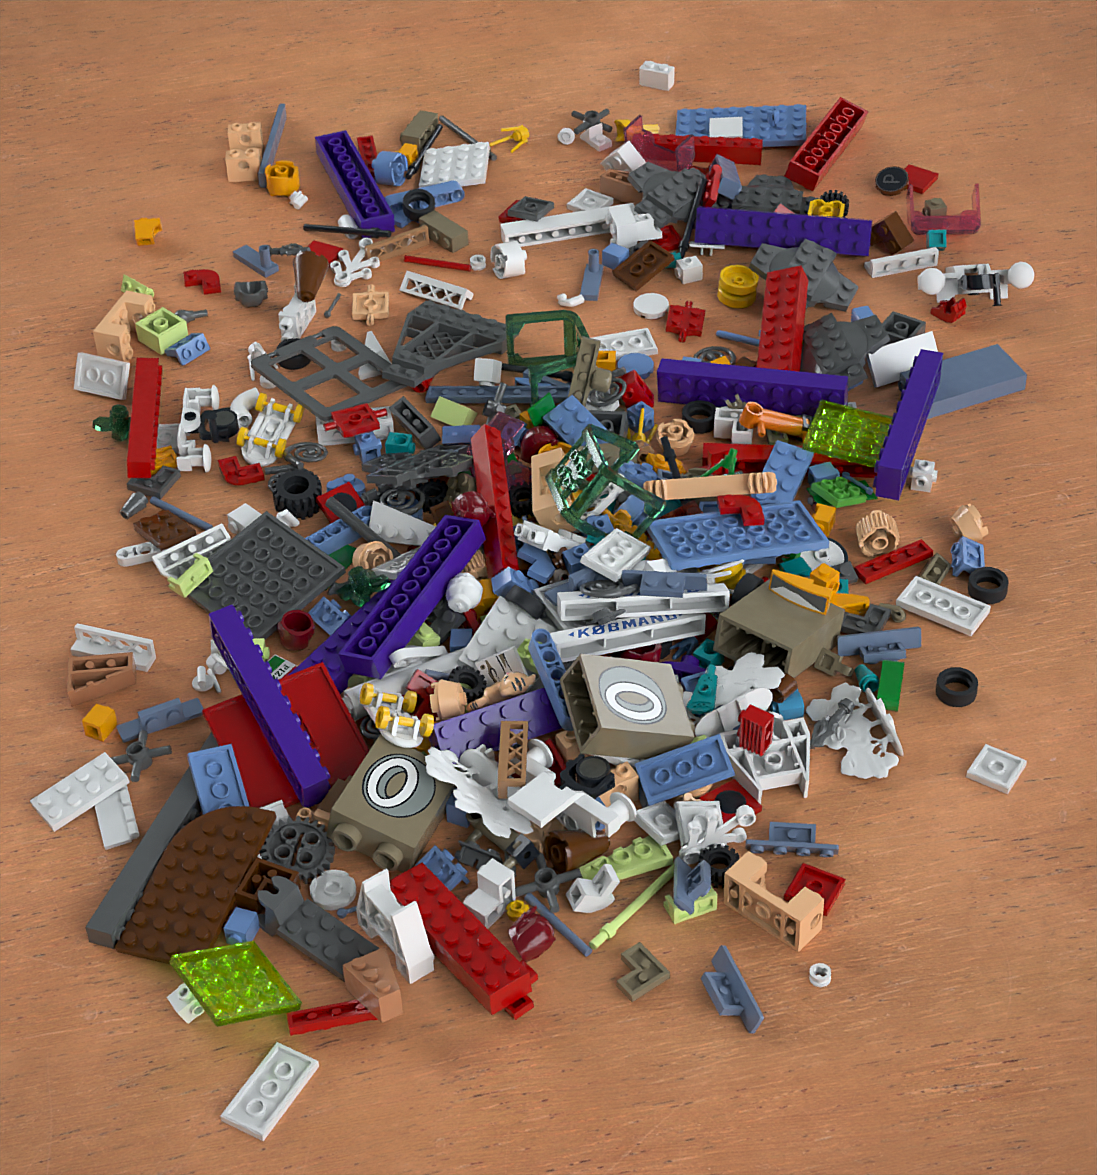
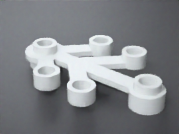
M363 238L359 241L360 250L352 262L347 250H341L338 253L340 261L344 262L347 269L342 271L339 261H334L330 264L332 272L336 273L334 278L336 286L346 287L352 280L361 277L363 279H370L372 277L371 269L365 267H379V258L371 257L369 260L361 262L365 256L364 246L372 244V239ZM362 269V270L359 271V272L353 273V271Z
M742 805L737 809L736 816L716 829L717 823L721 819L719 810L717 808L708 809L705 812L708 822L704 838L698 841V836L702 833L699 821L688 823V843L680 849V858L686 864H694L699 861V855L703 853L705 848L709 850L707 846L710 844H714V848H717V844H721V848H724L727 842H744L747 839V835L743 828H736L730 834L725 833L738 824L740 826L752 825L756 821L754 810L748 805Z

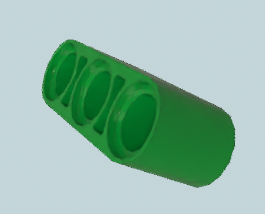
M883 659L877 700L881 698L885 710L898 712L905 662Z

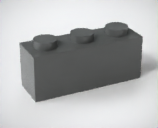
M404 396L389 407L396 421L409 434H412V437L425 450L432 448L441 441L434 426Z

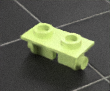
M125 274L123 275L122 292L132 291L154 297L153 289L146 287Z

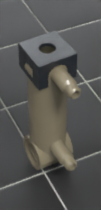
M466 814L467 820L475 830L468 836L465 843L468 840L476 842L484 835L510 856L503 863L507 868L511 869L517 864L522 869H525L540 854L532 841L522 833L519 835L510 828V838L496 836L483 824L481 814Z

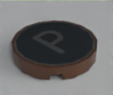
M896 166L882 169L875 178L877 190L887 196L900 194L909 185L908 173L901 167Z

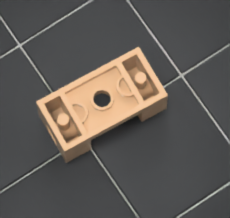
M261 123L229 124L228 139L230 151H226L225 158L228 182L259 181L258 171L264 150Z
M126 291L93 331L98 356L128 362L132 358L133 349L129 343L131 338L129 332H137L135 323L155 312L152 295Z
M562 448L531 456L532 511L540 526L557 534L559 528L569 532L576 531L577 521H579V514L576 509L573 510L570 496H566L564 491L576 488L575 480L578 479L575 468L570 466L571 462L568 454L565 455Z
M566 730L556 734V747L565 763L568 760H574L580 754L574 730ZM584 754L585 757L593 756L590 754ZM628 761L617 766L609 763L610 771L615 776V787L599 796L605 806L609 807L611 805L610 795L614 792L625 794L632 803L638 801L639 776Z
M748 851L725 872L724 904L799 952L822 930L824 898L804 887L788 903L784 902L782 898L766 890L764 876L767 872V862L760 856H756Z

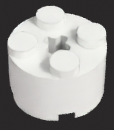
M518 241L499 243L492 246L490 259L491 263L494 262L495 264L493 271L497 278L505 279L525 274L524 260L527 259V254L525 250L521 249Z

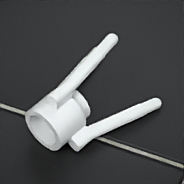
M254 342L248 348L249 355L247 358L249 360L252 381L255 380L254 369L251 368V360L267 354L261 344ZM277 364L272 365L275 369H278Z
M744 560L729 562L696 573L706 574L707 583L715 584V578L730 575L732 572H714L741 564ZM728 589L729 594H733L734 590Z
M213 653L206 660V665L209 668L207 673L213 678L214 687L217 693L220 694L221 689L215 674L221 675L225 673L228 667L218 653Z

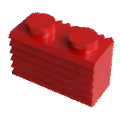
M752 704L746 710L743 709L738 717V722L741 723L737 731L739 747H743V749H747L751 753L755 752V755L759 754V757L763 756L772 743L775 715Z

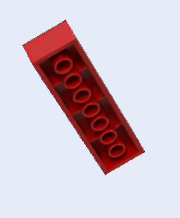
M840 97L790 160L784 177L808 190L814 191L862 128L869 111Z
M802 265L767 272L757 368L800 372L808 291V278Z
M423 863L389 880L390 889L400 906H406L414 901L417 902L433 954L491 1015L532 992L530 972Z

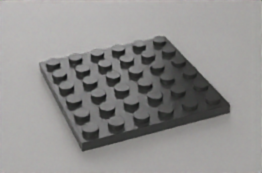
M266 511L208 558L213 572L187 597L207 613H212L233 604L236 611H241L244 618L243 624L246 628L249 627L251 629L254 639L264 638L266 640L278 629L277 625L286 612L302 610L344 575L346 570L336 560Z

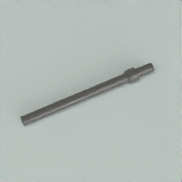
M441 115L439 117L440 122L468 143H478L477 140L445 116ZM490 149L489 158L492 161H495L497 159V155L491 152Z

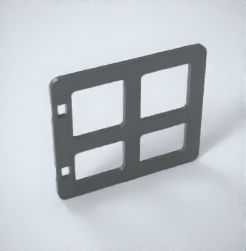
M338 326L329 327L315 335L307 336L278 348L274 352L251 360L252 369L323 421L332 420L331 412L368 404L407 387V385L390 380L371 388L352 375L349 371L365 364H370L382 372L391 363ZM331 340H337L357 355L336 363L315 347ZM303 354L323 368V370L292 382L271 367V365L295 355ZM335 378L358 395L331 407H325L307 394L305 390Z

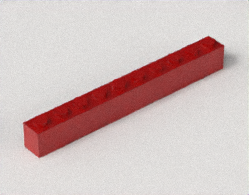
M136 358L127 455V478H151L152 471H155L163 365H159V358Z
M484 424L471 437L477 492L484 497L488 507L496 513L495 518L489 517L488 522L482 527L486 537L483 544L488 579H492V577H495V575H498L507 567L517 571L519 566L501 433L497 428Z
M703 443L702 466L708 465L709 449L726 445L729 451L730 448L738 450L735 474L761 473L774 445ZM797 446L814 452L809 467L831 462L834 468L838 469L840 477H842L843 472H848L851 477L875 478L877 476L874 468L876 461H880L879 453L881 448Z

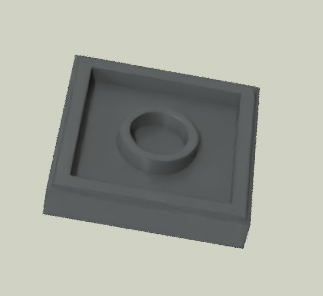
M525 196L507 210L508 216L537 222L554 209V202Z

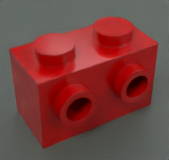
M635 369L618 377L624 380L627 385L626 391L621 397L626 408L640 401L651 408L654 407V394ZM615 382L620 387V393L622 390V384L619 382Z

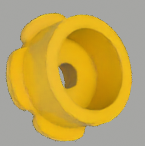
M522 900L508 903L506 910L509 919L515 922L524 912L529 910V906L524 904Z

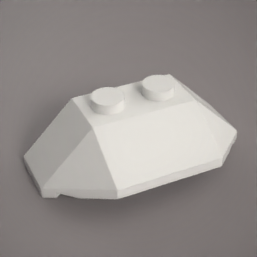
M221 523L151 558L162 576L167 578L173 577L177 580L184 571L194 564L196 559L193 555L195 553L209 558L229 542L231 537Z

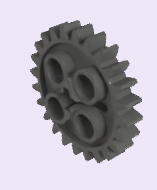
M289 816L287 823L280 819L279 826L273 824L260 853L261 858L266 861L298 871L300 880L307 884L308 878L312 880L314 878L317 879V874L321 876V873H324V869L330 870V863L334 861L335 847H333L332 839L326 836L325 825L317 827L318 820L311 824L309 823V817L301 821L300 816H297L296 821H292ZM304 834L301 847L298 849L295 865L291 866L294 860V853H296L300 835Z

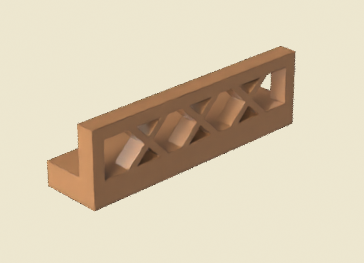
M424 225L364 246L365 256L362 260L366 261L371 257H378L379 262L427 246L429 245L428 227Z
M501 721L498 799H507L508 787H524L526 785L528 721ZM510 729H523V731L515 734ZM517 742L521 746L515 750L511 745ZM516 757L520 762L514 765L510 760ZM515 772L521 778H509V776Z

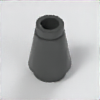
M139 491L132 493L119 511L121 516L128 520L146 508L148 499Z

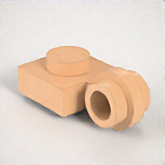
M302 808L298 811L296 818L300 816L301 821H304L306 817H309V823L311 824L318 820L317 827L325 825V832H327L330 819L329 812L317 809L314 813L309 808Z

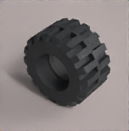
M294 469L293 471L287 470L286 473H281L279 478H275L272 484V493L276 512L287 509L296 519L301 518V520H304L305 517L310 518L313 516V513L317 514L321 508L315 499L322 495V487L317 475H314L311 471L307 472L306 469Z

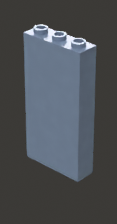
M998 344L942 360L940 384L928 419L1025 390L1027 374ZM910 370L900 373L898 388L901 392L903 389L906 390L905 382L909 378Z

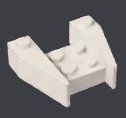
M804 718L782 721L780 740L772 741L767 751L760 757L759 754L755 755V752L751 753V751L739 747L738 730L718 733L722 738L735 776L732 778L742 785L760 804L762 790L799 784L803 797L807 798L810 732Z
M387 869L363 881L356 908L359 926L371 939L379 935L395 953L397 970L409 984L434 971L433 960L435 957L428 942L417 902L414 901L406 906L399 905L390 889L389 872Z

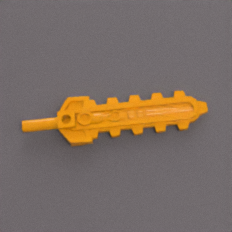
M606 508L601 513L602 515H608L614 529L617 528L651 547L645 560L662 559L658 548L654 549L655 544L650 540L646 541L647 535L644 533L639 534L640 528L636 525L632 526L631 516L626 510L620 509L613 515Z

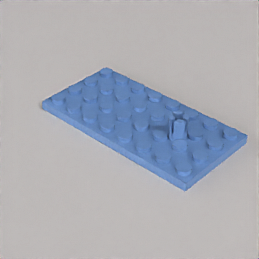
M765 105L762 107H716L713 109L677 110V136L709 137L710 118L742 117V138L763 139V147L803 145L806 141V105Z
M800 500L761 505L765 517L764 525L744 526L741 514L720 515L719 511L646 521V530L664 559H667L671 570L677 571L713 564L721 565L742 559L778 557L784 554H799L805 551H819L829 548L828 538Z

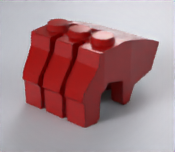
M952 297L950 300H942L937 307L931 308L930 314L944 322L953 323L966 314L967 304L965 298L960 299L958 302H956L955 297Z

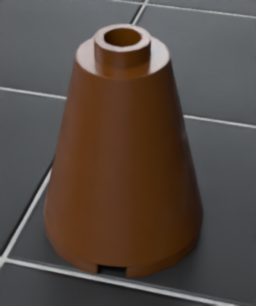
M303 251L296 254V257L293 259L296 293L298 299L302 302L307 303L315 299L329 267L325 256L315 255L313 251Z
M556 830L549 832V836H546L544 839L546 860H551L554 866L551 869L557 875L578 869L607 852L610 846V838L605 835L603 830H596L595 838L583 830Z

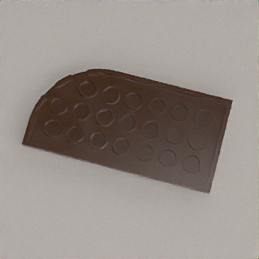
M248 806L225 807L203 814L183 827L165 849L143 892V896L140 897L131 919L125 926V930H123L120 940H118L115 946L117 952L201 972L236 902L235 892L258 857L277 818L275 811Z

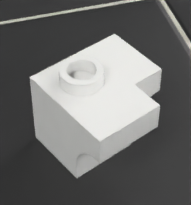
M650 214L633 215L637 221V241L662 238V231L654 225V219Z

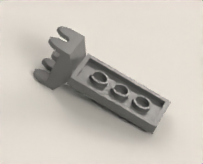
M281 876L271 878L273 887L279 891L278 894H271L269 891L263 890L258 891V900L266 908V914H258L259 927L270 936L277 934L344 982L343 964L380 949L308 898L304 901L298 886L287 878Z

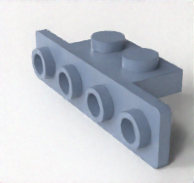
M587 567L570 574L569 582L545 591L544 596L554 606H557V592L580 591V587L584 583L594 580L611 579Z
M622 570L624 587L637 584L640 587V596L683 598L684 590L707 591L708 588L706 574Z
M920 627L837 636L838 655L842 657L860 655L863 662L868 664H876L879 661H883V659L898 661L899 659L906 658L905 649L921 647Z
M179 698L141 710L137 712V719L117 725L116 728L122 742H127L138 738L139 732L142 730L150 734L202 716L204 708L198 698L181 703Z
M770 822L769 841L746 839L745 849L757 854L764 853V851H773L777 855L796 852L798 856H810V853L820 854L821 857L830 858L838 855L839 845L815 843L816 824Z
M677 856L674 859V903L681 911L685 910L691 915L694 912V901L700 896L704 897L711 889V865L703 860L692 869Z
M721 945L711 960L716 972H704L701 980L719 1015L740 1016L748 1033L754 1034L764 1020V1016L727 947Z

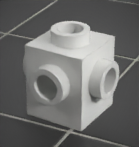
M915 459L914 467H910L908 478L912 479L911 490L931 491L932 482H936L938 473L937 470H934L935 462Z
M188 979L167 996L175 1011L188 1024L211 1006L206 998L209 995L207 990L201 983L196 985L191 979Z

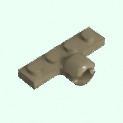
M582 336L568 397L573 395L585 407L591 390L608 392L612 380V372L596 366L601 340Z

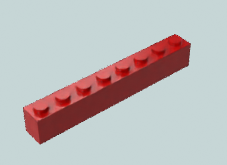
M632 133L630 143L644 160L712 163L718 154L733 161L735 164L761 165L763 139L725 138L722 136H677L674 134L659 135L656 133Z

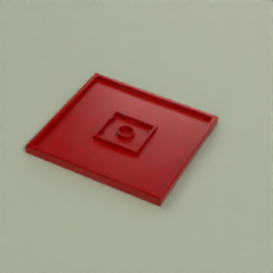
M318 663L278 679L282 688V695L288 697L292 713H296L300 719V728L308 733L311 748H316L320 756L319 762L321 766H325L330 774V779H328L330 787L332 788L338 779L346 781L350 775L353 776L370 750L324 663ZM242 694L202 710V714L218 747L232 744L249 807L261 808L282 800L284 808L300 802Z

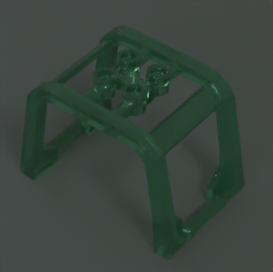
M569 310L507 314L505 316L508 364L528 367L529 384L531 386L530 407L539 401L538 383L542 380L543 376L571 367L575 369L582 336L590 338L577 313ZM563 320L564 355L522 358L518 353L514 352V335H517L525 324Z
M588 424L584 428L579 439L554 468H551L545 476L547 485L562 517L574 528L596 538L600 536L606 537L608 534L580 518L610 482L644 501V512L648 516L632 534L624 531L636 539H639L652 522L656 520L667 504L664 499L616 473L624 462L629 463L640 450L638 444L593 424ZM596 438L620 448L619 457L611 466L608 465ZM585 441L586 445L581 451H578L577 449ZM590 453L591 458L586 462L587 455ZM596 465L599 470L598 474L591 482L585 480L591 475L593 467ZM578 489L582 490V493L569 507L566 500L571 493L577 492Z

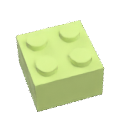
M164 307L135 323L138 341L161 355L165 353V349L188 336L186 321Z

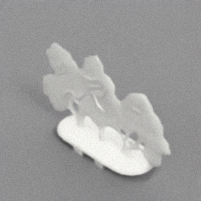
M753 652L747 653L738 659L733 670H727L723 666H715V675L718 676L715 708L720 705L723 706L709 713H704L705 715L701 716V718L696 717L686 708L693 693L683 692V703L688 719L696 720L693 722L694 726L697 722L695 727L696 737L705 735L706 738H709L718 733L733 731V728L741 724L738 722L740 712L743 709L746 710L750 704L766 710L772 702V693L769 689L779 687L781 678L785 674L778 667L763 668L764 655Z
M845 682L833 688L830 700L813 699L806 708V713L812 721H822L827 715L832 716L839 709L838 703L845 698L851 700L855 706L860 707L853 710L851 714L842 716L840 721H838L839 726L834 729L835 734L830 735L823 742V745H828L831 749L847 748L848 752L841 761L840 772L864 779L872 776L879 779L887 777L889 769L896 766L899 762L897 755L886 752L888 742H891L899 756L904 754L896 734L893 718L890 713L886 715L885 706L881 698L876 700L871 690L867 688L865 693L868 704L859 703L860 687L849 686ZM868 708H871L877 720L871 722L863 717V713ZM880 724L886 737L882 739L872 737L870 734L871 727ZM876 740L877 743L872 744L871 741ZM882 744L879 746L882 749L877 754H873L874 747ZM884 752V753H885V756H884V757H880L881 753Z
M430 747L428 750L430 755L425 756L427 774L440 781L456 785L457 789L453 790L454 797L457 799L455 801L456 808L467 813L481 814L483 824L496 836L510 838V828L523 834H529L534 831L531 828L529 819L508 806V798L519 791L521 787H508L507 799H498V763L493 759L489 760L477 749L465 750L460 759H458L452 751H440Z

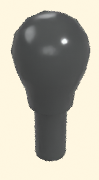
M206 309L200 311L177 310L174 313L184 319L186 324L196 318L208 316Z

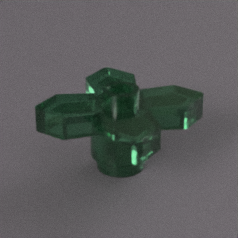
M120 404L112 406L109 417L96 418L93 420L92 428L99 432L112 431L113 439L118 442L124 441L128 438L131 422L127 407Z
M357 566L348 572L350 584H345L337 590L340 599L345 601L351 599L354 605L362 607L370 601L372 593L383 591L391 585V582L383 574L376 576L373 570Z

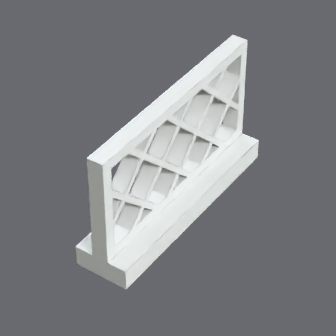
M390 406L371 408L375 411L384 408L387 410V416L377 418L380 423V429L373 430L376 438L380 440L387 439L389 433L394 432ZM316 417L319 444L330 446L355 443V436L343 438L337 429L325 432L323 424L333 422V420L325 422Z

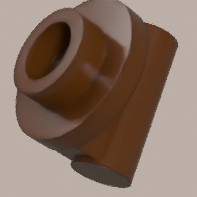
M566 547L560 548L557 553H552L553 558L551 561L557 570L559 568L563 571L566 569L562 553L568 550Z

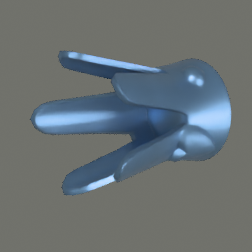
M694 636L687 637L670 647L671 650L680 647L672 656V659L676 660L685 652H687L686 655H691L699 646L698 640Z

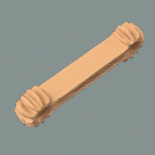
M773 472L651 480L643 483V495L646 501L717 497L727 494L773 493L776 491L777 479Z

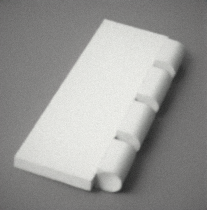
M127 785L95 805L105 850L130 843L133 839H137L140 836Z

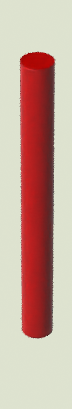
M404 256V262L469 272L472 268L470 264Z

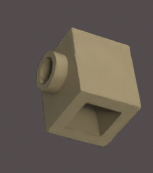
M942 198L925 200L922 214L929 227L946 224L947 206Z

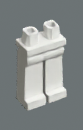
M295 284L293 298L289 305L285 306L283 311H280L278 314L279 329L282 336L281 342L291 338L301 339L302 334L317 312L315 299L307 303L298 299Z
M524 520L523 524L518 523L514 535L518 536V540L545 551L549 549L559 552L562 547L571 549L583 543L589 548L591 544L586 542L587 538L559 528L557 534L552 530Z

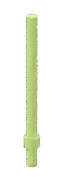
M674 864L611 923H606L599 930L600 933L589 942V946L593 950H596L605 940H610L616 934V930L674 876Z

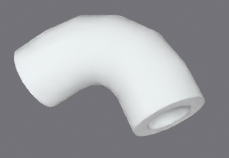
M256 387L239 394L231 403V410L237 414L240 429L241 427H248L252 422L249 410L256 407L259 396Z

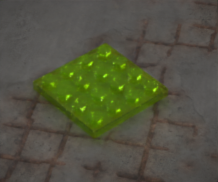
M821 400L803 442L802 450L875 467L876 461H880L879 453L881 448H883L885 436H888V428L892 424L893 417Z
M255 941L181 953L171 957L170 964L216 1027L300 1010L302 1002Z

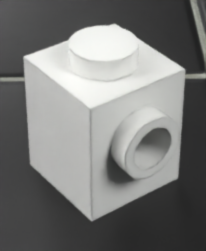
M696 256L676 260L675 276L680 279L682 284L702 280L703 265Z

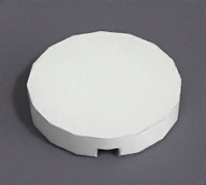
M646 293L634 300L633 308L634 312L640 317L642 315L646 319H657L663 317L665 312H668L669 302L666 297L660 294Z
M342 870L324 871L317 879L314 878L310 885L311 900L324 910L332 911L348 906L354 900L357 893L355 880Z

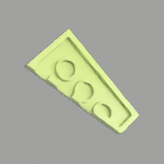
M649 835L643 839L638 837L632 840L630 846L624 849L619 847L613 850L612 855L608 857L601 856L579 867L582 879L593 880L603 864L612 865L618 879L622 880L672 865L673 856L666 844L659 845Z

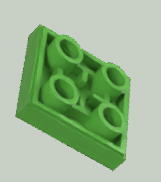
M836 477V479L832 480L823 479L820 482L812 483L811 486L812 491L836 508L865 503L867 496L860 491V488L852 486L843 477Z

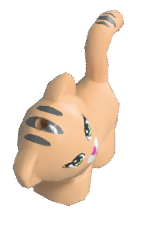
M521 672L506 673L500 682H496L484 689L483 697L467 704L466 709L470 712L485 705H491L519 696L530 685L534 684L536 676L535 674L527 676Z

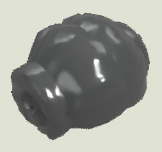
M265 280L235 282L234 284L235 300L240 301L245 307H258L263 300L268 298V287Z

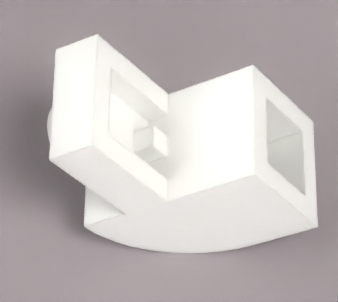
M603 864L593 880L577 878L567 891L566 896L573 911L592 913L605 909L614 902L615 898L612 892L620 881L612 865Z

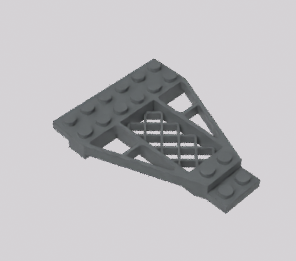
M429 300L425 301L407 314L392 357V364L382 371V378L415 388L421 382L434 377L445 368L491 353L502 355L510 348L511 341L519 335L520 328L514 327L512 324L497 322L495 319H487L478 314H470L464 310H456L448 305H439ZM405 337L413 338L407 344L403 345Z

